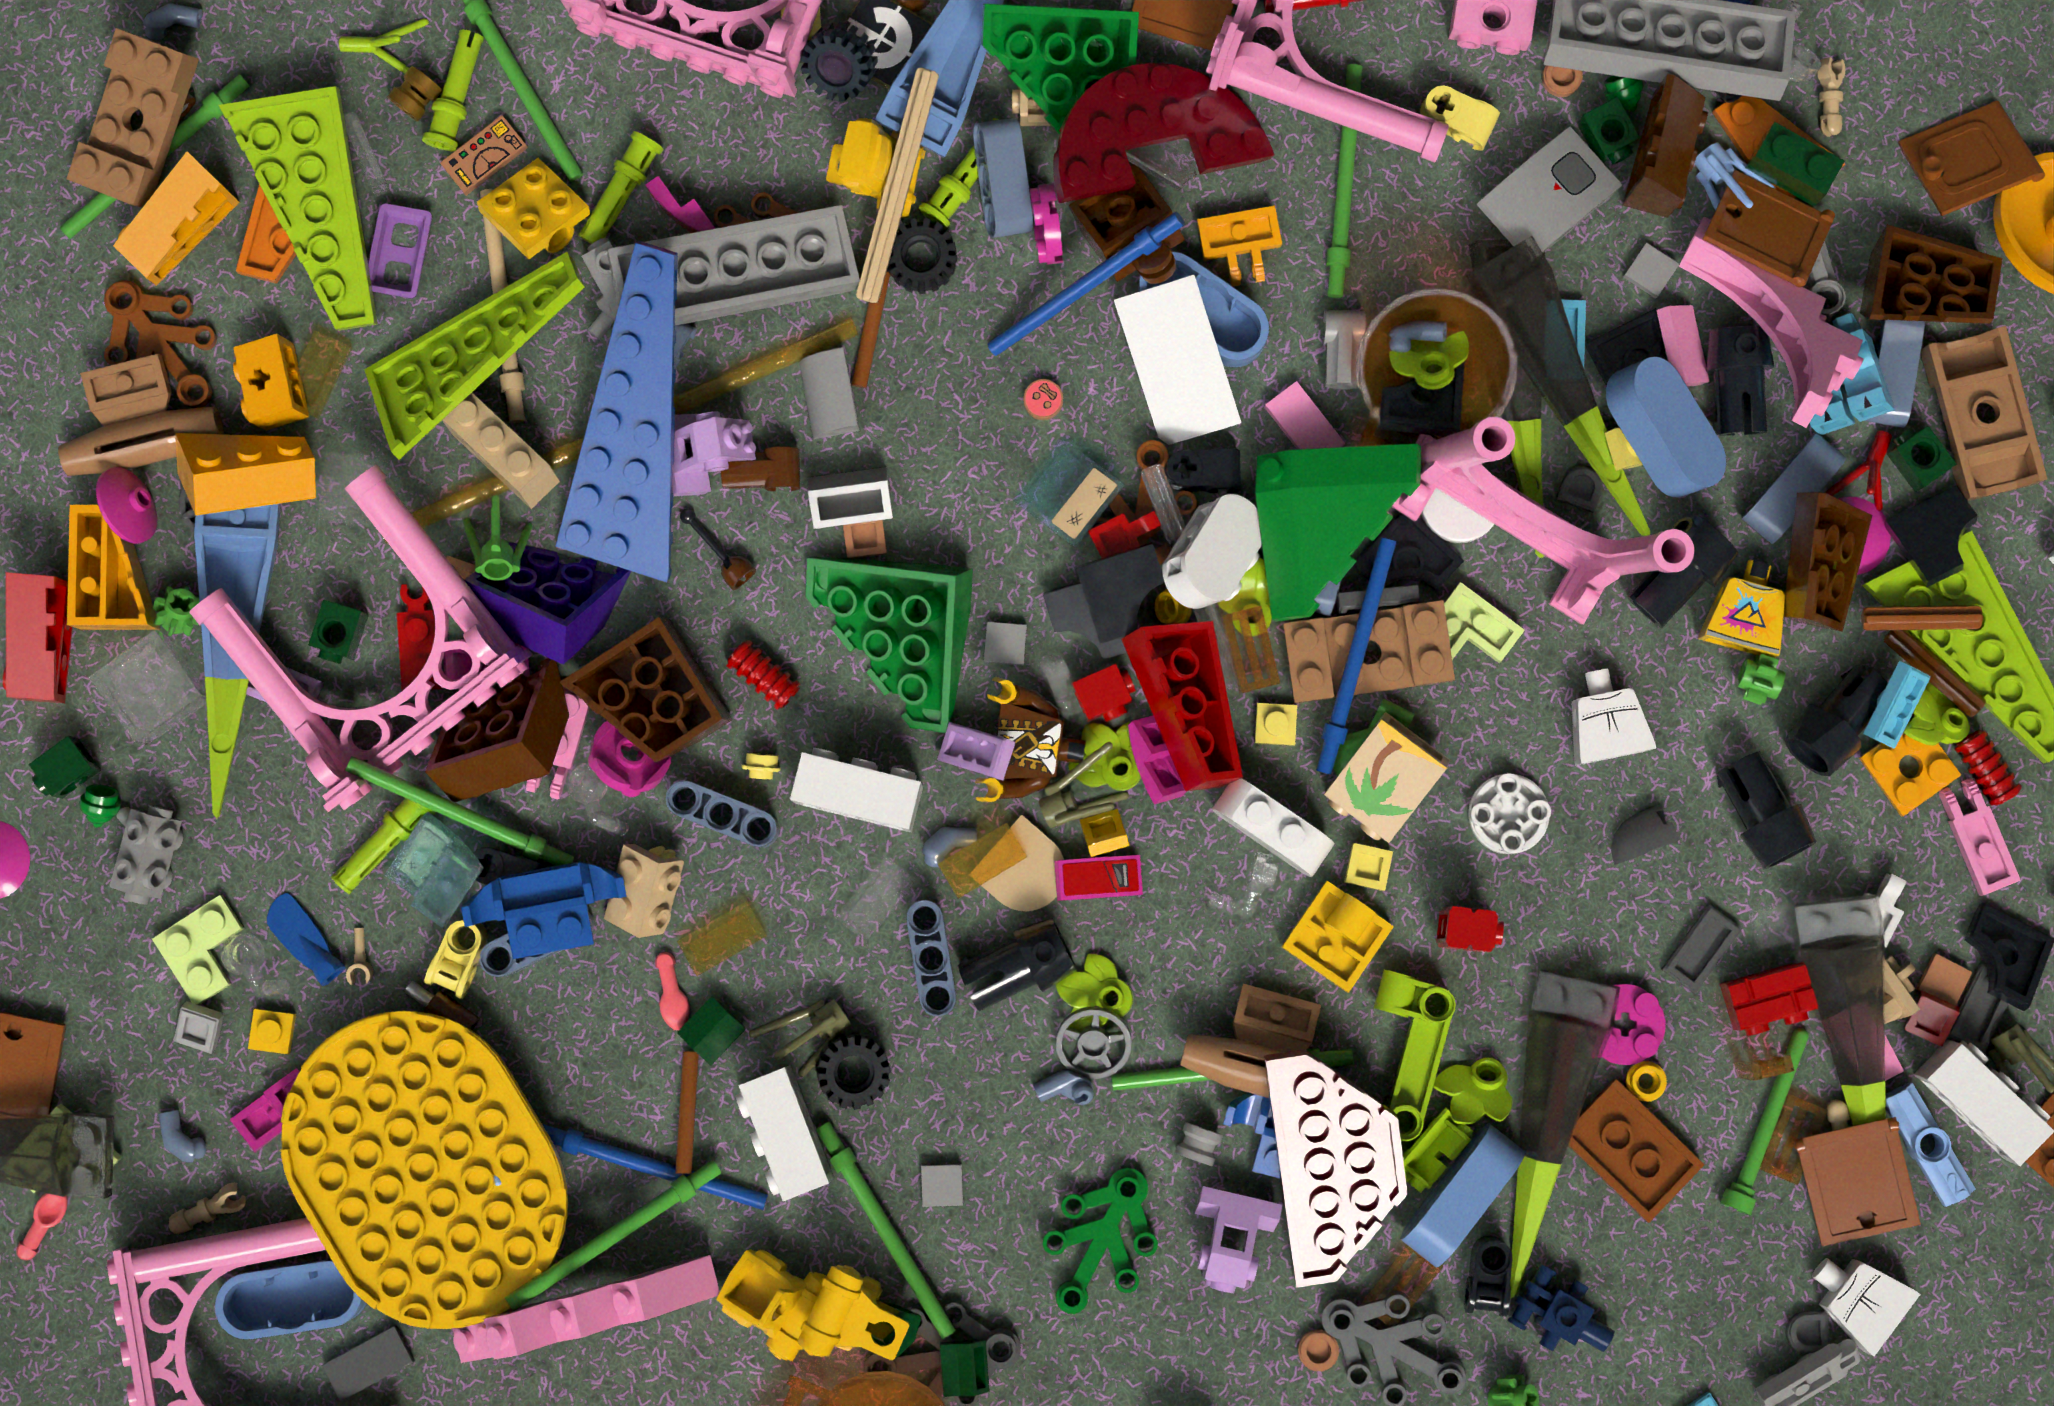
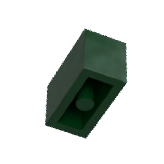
M1774 122L1763 135L1745 168L1815 207L1827 194L1845 160Z

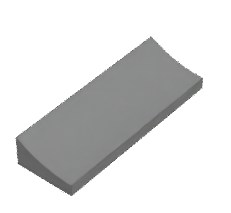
M1554 0L1543 65L1661 83L1668 73L1677 76L1692 88L1780 101L1790 80L1796 12L1722 0Z
M842 205L645 242L678 253L675 326L853 291L860 282ZM635 244L607 250L618 307Z

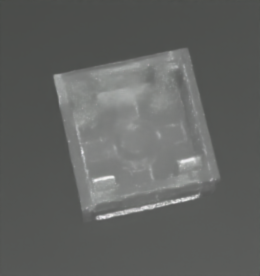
M157 630L149 633L89 676V679L132 740L144 745L151 744L206 704L205 686L168 634Z

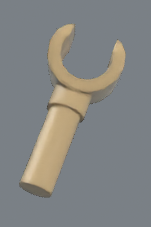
M354 928V964L348 968L346 978L349 984L353 985L355 983L354 969L361 968L366 973L365 980L367 984L373 977V968L370 963L366 962L364 928Z

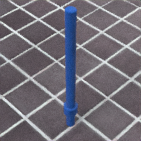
M1174 212L1153 228L1147 226L1134 235L1133 242L988 342L987 345L991 353L995 356L999 355L1142 254L1148 256L1162 246V240L1185 225L1181 215L1178 212Z
M1382 537L1380 539L1330 722L1325 723L1321 735L1324 743L1316 771L1332 775L1339 746L1345 743L1348 732L1345 724L1396 541Z
M542 1124L553 1144L562 1147L561 1151L575 1156L583 1153L668 1181H674L683 1175L675 1174V1165L584 1137V1132L571 1128L568 1131ZM717 1178L712 1179L697 1189L764 1210L768 1197L767 1194Z

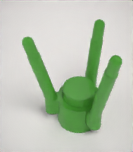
M493 495L491 539L486 542L482 549L470 519L465 518L463 525L475 559V571L482 573L487 579L501 581L510 577L513 572L520 571V559L533 525L530 522L525 524L513 553L509 543L500 538V498L498 495Z

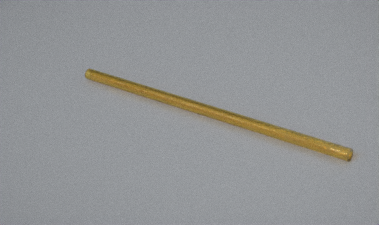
M851 317L674 395L673 407H675V415L683 414L800 362L805 357L822 352L858 336ZM584 436L539 456L549 464L553 471L579 459ZM494 475L410 513L424 529L491 499L493 495L503 494L510 489Z

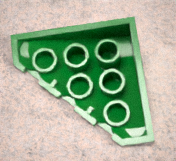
M983 4L981 45L990 56L993 57L995 55L1010 72L1007 76L1027 99L1032 97L1046 114L1044 119L1060 136L1061 132L1059 130L1066 115L1087 89L1109 73L1136 65L1139 12L1091 8ZM1129 149V150H1125V151H1126V154H1127V157H1128V160H1129V163H1130V149Z
M1419 444L1297 449L1257 456L1255 494L1272 620L1277 622L1312 616L1320 606L1314 599L1329 581L1337 585L1356 563V560L1351 555L1366 537L1374 541L1391 521L1393 516L1387 511L1403 492L1411 496L1420 486L1421 446Z
M808 557L805 595L815 609L822 604L829 607L831 612L836 615L835 621L837 624L831 628L849 652L857 648L858 650H863L871 659L870 665L872 668L866 673L884 696L888 695L891 691L893 694H899L900 698L906 703L905 709L907 710L901 717L910 728L946 733L949 722L953 720L971 610L973 568L927 563Z

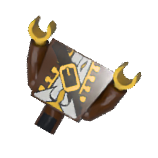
M994 677L992 681L1001 683V693L998 696L987 694L988 699L1001 704L996 736L1016 743L1003 781L996 780L993 777L976 779L975 783H985L988 787L986 796L976 797V800L979 802H994L997 799L1023 798L1046 787L1051 777H1057L1059 761L1079 764L1084 759L1086 740L1063 737L1065 721L1059 719L1057 707L1038 691L1013 685L1009 680L1000 677Z

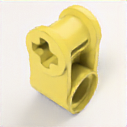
M1445 85L1432 89L1420 108L1421 115L1449 124L1446 135L1452 137L1457 142L1462 139L1473 144L1472 149L1479 151L1484 150L1500 115L1498 109L1487 102L1471 98ZM1439 100L1445 103V111L1442 114L1436 112V104Z
M463 920L454 922L447 929L439 950L432 959L424 979V983L431 986L435 983L454 991L455 996L463 999L468 992L477 971L480 952L488 939L487 930L484 925L478 923L469 926L475 933L474 945L469 949L462 947L458 941V934L461 928L465 927Z

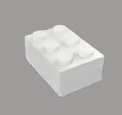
M813 748L812 755L802 752L790 797L792 802L912 833L923 790V785L921 782L916 781L917 775L914 772L892 767L891 773L887 774L877 771L878 766L876 763L854 757L851 764L839 762L837 753L819 748Z
M1947 1039L1943 1046H1940L1914 1075L2003 1159L2021 1166L2054 1133V1130L2046 1123L2050 1116L2034 1101L2031 1100L2029 1102L2024 1097L2020 1099L2015 1094L2020 1088L2003 1072L2000 1071L1998 1073L1994 1069L1990 1071L1984 1065L1989 1059L1972 1043L1967 1044L1963 1040L1958 1043Z
M791 1065L738 1085L741 1093L736 1095L737 1104L743 1118L750 1116L756 1131L750 1134L757 1155L759 1157L765 1155L770 1169L765 1172V1176L772 1194L780 1193L782 1201H786L829 1184L834 1177Z

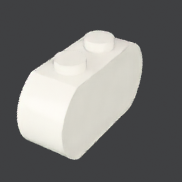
M1228 494L1217 498L1214 502L1198 506L1162 564L1165 585L1176 601L1188 608L1199 609L1223 600L1229 601L1239 592L1242 587L1240 580L1245 572L1253 567L1259 559L1257 552L1262 545L1258 509L1255 505L1240 495Z
M1242 778L1229 783L1212 808L1226 822L1309 877H1313L1335 844L1314 826Z

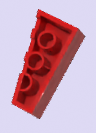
M1213 621L1144 626L1123 637L1121 640L1185 791L1221 788L1243 778Z

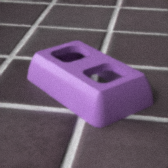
M386 203L379 207L368 262L373 292L410 299L417 296L432 222V215L429 211ZM404 223L418 227L417 243L413 248L392 244L391 238L395 224ZM389 261L407 263L411 266L410 278L406 286L388 284L384 281L385 268Z

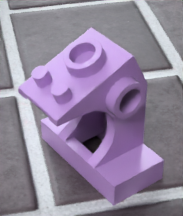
M706 412L699 415H675L674 465L672 466L673 496L700 495L711 492L708 472L726 470L729 468L728 462L755 460L756 446L752 439L751 432L753 427L750 421L720 417V412ZM685 443H688L689 459H687Z
M1205 1186L1202 1187L1197 1200L1195 1214L1214 1218L1210 1246L1202 1245L1197 1266L1198 1269H1202L1201 1275L1206 1279L1205 1285L1219 1291L1234 1293L1236 1287L1245 1288L1247 1280L1254 1282L1259 1257L1252 1256L1257 1229L1274 1232L1280 1220L1282 1204ZM1224 1226L1246 1231L1242 1251L1221 1247Z

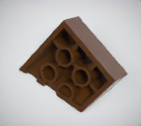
M1667 73L1652 95L1622 205L1666 218L1676 208L1681 209L1688 189V186H1686L1688 175L1693 169L1698 149L1695 148L1697 134H1702L1708 112L1703 111L1706 97L1675 75Z
M1887 224L1870 254L1860 314L1867 319L1990 324L1994 319L2003 258Z
M1797 493L1783 617L1799 623L1843 632L1873 515L1826 493Z
M656 618L559 682L582 699L595 713L601 715L618 729L619 733L656 763L700 742L733 720L672 621L667 618Z
M549 658L544 659L540 662L541 670L528 677L521 673L509 682V685L500 693L492 696L479 707L474 702H471L461 710L466 717L448 731L442 726L425 772L451 801L458 802L468 798H476L482 794L501 788H509L514 784L534 778H541L550 773L569 718L563 686L559 683L561 678L556 661Z

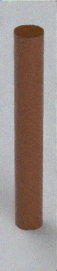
M886 272L879 301L877 303L868 302L851 386L867 388L890 278L889 272Z
M691 1051L683 1052L675 1174L683 1175L692 1174L699 1055Z

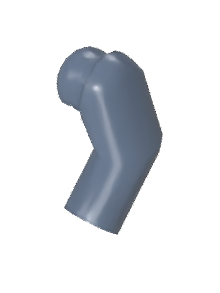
M168 3L146 15L143 25L146 26L145 35L152 40H162L167 35L166 28L173 24L199 28L203 14L202 9Z
M1415 320L1396 325L1390 330L1388 335L1391 337L1389 347L1395 352H1408L1411 349V340L1445 342L1447 323L1444 321Z
M940 828L924 843L922 849L924 862L930 867H939L945 863V856L954 847L976 848L977 828Z
M1066 1069L1033 1084L1041 1102L1062 1094L1074 1100L1078 1105H1086L1094 1097L1093 1084L1088 1078Z
M179 1110L158 1114L163 1145L166 1150L182 1162L192 1163L194 1159H201L205 1156L206 1144L204 1140L200 1137L190 1139L182 1132Z

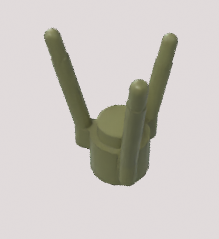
M1111 742L1105 743L1098 750L1094 751L1060 780L1044 787L1047 796L1039 799V805L1051 829L1072 820L1113 810L1115 802L1129 797V793L1125 791L1078 805L1070 790L1065 793L1062 791L1065 786L1111 750L1113 747Z
M821 999L811 1007L751 1030L749 1037L755 1038L816 1015L810 1019L813 1027L774 1054L775 1059L780 1060L817 1034L820 1035L822 1040L830 1036L799 1070V1076L804 1077L815 1067L816 1062L819 1061V1053L828 1046L827 1042L831 1039H838L839 1035L844 1034V1030L851 1026V1023L835 999L826 1004Z
M2016 1023L2004 1029V1033L1996 1034L1990 1039L1995 1048L1988 1051L1994 1061L1998 1073L2001 1071L2009 1077L2004 1060L2007 1059L2011 1065L2024 1060L2046 1090L2054 1092V1085L2031 1054L2033 1053L2053 1074L2054 1061L2033 1041L2026 1029L2022 1030L2020 1025Z

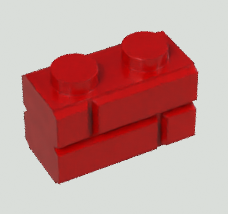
M1458 906L1443 907L1439 911L1436 943L1440 948L1492 952L1495 945L1502 944L1504 921L1498 920L1496 911L1472 910L1471 908Z
M1794 962L1720 983L1732 1028L1737 1031L1745 1030L1746 1036L1769 1031V1022L1784 1019L1785 1025L1808 1020L1807 1012L1818 1009V1003L1804 962Z

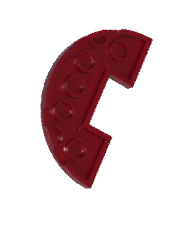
M1145 63L1124 67L1109 73L1087 89L1072 106L1059 130L1061 133L1057 151L1054 153L1053 175L1058 202L1064 203L1131 189L1136 182L1125 151L1129 149L1188 138L1200 175L1263 162L1275 155L1263 128L1255 116L1230 90L1218 87L1217 91L1209 89L1212 78L1189 68L1165 63Z

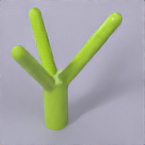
M423 18L377 37L341 36L339 48L341 52L374 53L405 74L409 67L381 49V46L400 42V36L428 25L429 21Z

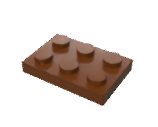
M1613 1079L1558 1136L1647 1223H1650L1705 1165L1617 1079Z

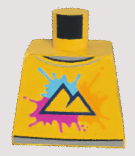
M1748 560L1743 580L1735 577H1729L1724 580L1700 630L1698 639L1753 655H1760L1762 653L1774 658L1779 656L1781 651L1785 592L1767 587L1772 566L1761 561Z

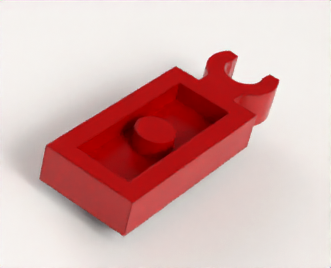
M407 584L401 585L400 596L402 601L407 604L408 612L396 613L402 691L414 681L425 666L435 638L434 610H427L426 605L430 602L427 592L422 587V596L418 599H412L409 595L410 590ZM432 675L429 681L435 685L430 691L444 690L443 687L435 682Z

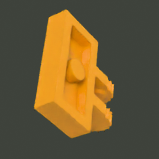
M1275 205L1197 219L1196 223L1203 261L1226 257L1230 284L1234 287L1241 284V271L1238 267L1236 255L1250 253L1251 272L1255 282L1265 281L1261 251L1282 246Z

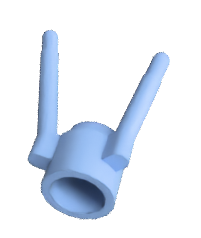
M1718 142L1707 147L1696 157L1694 165L1700 171L1696 177L1704 186L1715 211L1720 198L1712 181L1716 185L1725 182L1745 207L1751 208L1753 206V202L1746 195L1745 191L1731 176L1735 171L1732 165L1745 175L1775 189L1774 185L1746 169L1747 164L1739 159L1731 148L1725 151Z

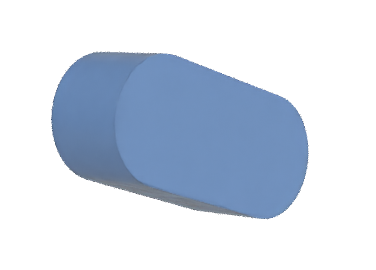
M1172 252L1176 260V270L1170 278L1161 283L1150 284L1140 276L1138 292L1195 275L1224 366L1242 367L1257 359L1263 351L1268 338L1269 323L1262 308L1190 257L1182 253Z
M1649 357L1616 371L1610 377L1606 387L1608 408L1660 491L1668 496L1678 498L1711 487L1721 480L1726 468V455L1723 445L1680 374L1671 363L1660 357Z
M1490 1123L1486 1124L1474 1136L1407 1223L1400 1236V1240L1436 1268L1441 1266L1458 1248L1513 1176L1525 1156V1151Z
M331 1258L254 1269L236 1275L225 1282L219 1290L215 1301V1312L219 1324L230 1335L239 1339H256L339 1326L358 1316L367 1303L348 1286Z

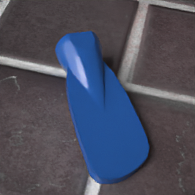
M288 893L277 897L267 915V924L270 930L296 959L313 970L317 981L322 986L328 985L346 967L339 959L332 955L329 944L322 932L297 900Z

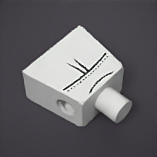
M1608 669L1585 673L1590 696L1572 701L1575 766L1656 749L1654 738L1633 688L1613 691Z
M1825 1258L1816 1267L1812 1275L1815 1280L1829 1290L1819 1305L1827 1311L1828 1315L1862 1351L1872 1356L1877 1354L1921 1295L1914 1289L1855 1259H1852L1847 1267L1842 1270L1831 1260Z

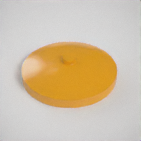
M2048 152L2034 156L2045 172V177L2038 182L2029 180L1997 193L1994 202L1993 221L2000 246L2012 265L2030 282L2054 294V152Z

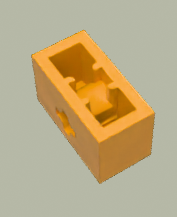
M273 334L233 347L236 361L233 362V371L236 379L241 384L244 397L241 399V409L245 418L250 423L267 431L309 418L294 343L279 334Z

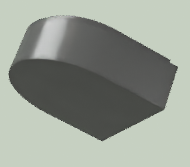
M1574 468L1564 477L1556 500L1594 513L1602 493V480L1590 468Z
M1803 1311L1793 1315L1786 1325V1338L1789 1344L1794 1349L1808 1354L1815 1353L1829 1344L1827 1311Z

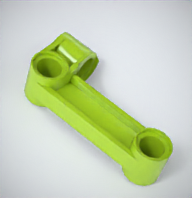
M1384 969L1374 1009L1406 1018L1412 1017L1387 1106L1396 1114L1401 1111H1408L1412 1115V1128L1406 1133H1400L1401 1141H1411L1417 1138L1423 1130L1424 1118L1451 1019L1455 1012L1456 1002L1450 991L1443 987ZM1437 993L1444 999L1445 1008L1440 1015L1434 1017L1426 1011L1425 1001L1431 994Z

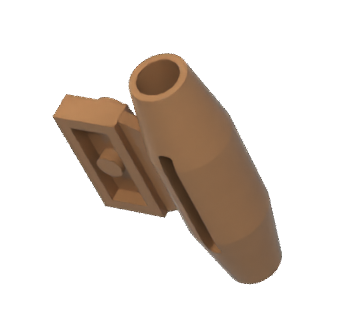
M155 354L80 373L90 412L94 414L103 426L59 445L58 454L61 466L67 476L102 474L112 467H121L128 470L176 458L175 433L224 434V427L216 407L167 410L172 392L162 355Z
M1243 984L1232 1023L1236 1039L1188 1034L1180 1066L1226 1087L1269 1098L1264 1055L1300 1049L1307 1050L1313 1042L1321 1005Z

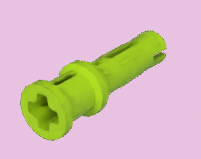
M464 29L459 30V37L441 98H437L432 103L431 109L434 111L430 129L428 132L423 133L422 141L427 145L450 152L456 151L458 147L455 138L459 124L467 116L466 107L463 104L481 44L484 41V37L475 32L470 47H467L471 31Z
M974 145L951 175L946 174L939 180L940 186L927 203L923 202L919 206L920 212L925 217L931 219L935 224L937 222L943 225V229H947L950 226L949 219L961 203L969 201L971 195L970 188L978 179L977 164L974 168H971V164L976 159ZM962 176H965V180L963 182L959 181ZM946 197H949V201L941 209L940 205Z
M637 131L632 132L630 136L632 142L622 159H616L615 167L613 168L615 171L614 176L592 211L588 221L578 234L580 238L590 244L606 238L636 185L640 186L647 179L645 173L656 154L661 155L664 150L658 143Z
M405 798L392 812L387 811L383 815V824L331 876L332 880L343 891L351 894L359 883L401 840H410L414 836L413 830L429 814L434 815L436 812Z

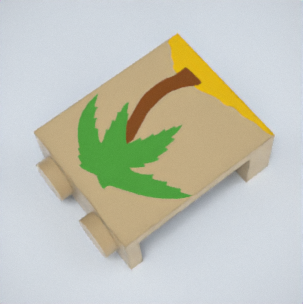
M1385 712L1341 773L1328 786L1324 795L1329 798L1328 804L1343 816L1350 814L1362 823L1360 827L1367 835L1375 840L1383 838L1389 843L1445 772L1450 759Z

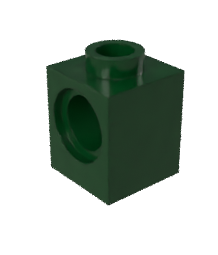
M1618 97L1583 114L1577 123L1588 146L1603 163L1610 160L1612 165H1615L1627 159L1634 153L1631 148L1640 139ZM1606 127L1614 129L1618 134L1619 141H1606L1602 137L1601 129Z
M1926 426L1917 433L1913 427L1909 428L1892 440L1896 448L1887 453L1914 492L1926 487L1957 464L1929 426ZM1913 447L1923 450L1926 455L1925 465H1919L1913 461L1911 456Z
M323 600L308 645L320 650L318 658L341 664L343 657L354 660L369 615L350 607ZM343 624L346 628L345 639L339 644H332L329 638L331 629L335 625Z
M66 736L28 764L35 773L32 780L36 787L45 796L50 794L51 797L62 799L77 788L75 784L79 783L81 786L101 771V768L80 739L72 736Z

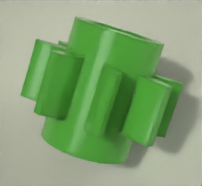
M168 586L164 598L156 597L152 609L159 613L156 615L154 624L162 625L168 631V636L183 632L186 636H190L193 624H199L189 612L199 603V597L196 598L187 586L184 589L175 590Z
M1761 653L1756 655L1755 661L1747 658L1744 660L1736 681V687L1745 689L1743 699L1759 705L1765 704L1767 697L1774 700L1777 699L1786 675L1785 671L1776 668L1779 659Z
M1523 1374L1506 1375L1505 1378H1497V1385H1493L1488 1393V1406H1539L1538 1391L1534 1385L1525 1384V1376Z

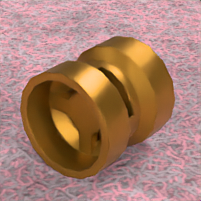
M411 66L404 74L405 81L400 87H394L387 98L418 122L425 114L427 103L435 101L441 94L442 89L423 72Z

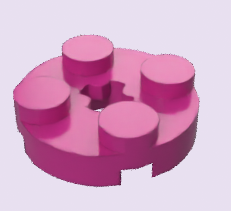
M1054 183L1041 184L1037 188H1030L1039 263H1046L1047 265L1063 263L1059 214L1055 207L1057 199Z
M606 721L599 727L592 740L588 757L589 767L602 782L617 791H621L627 797H636L641 792L649 791L656 787L666 775L671 764V757L658 763L654 762L619 733L618 729ZM623 748L627 752L632 748L638 752L636 756L638 761L626 759L621 749Z
M1617 984L1605 988L1595 995L1584 1012L1583 1031L1587 1042L1595 1053L1614 1064H1637L1655 1055L1665 1034V1016L1659 1001L1654 995L1635 985ZM1621 1013H1628V1019L1635 1021V1028L1628 1030V1037L1621 1036L1620 1029L1613 1026L1614 1020L1621 1019Z

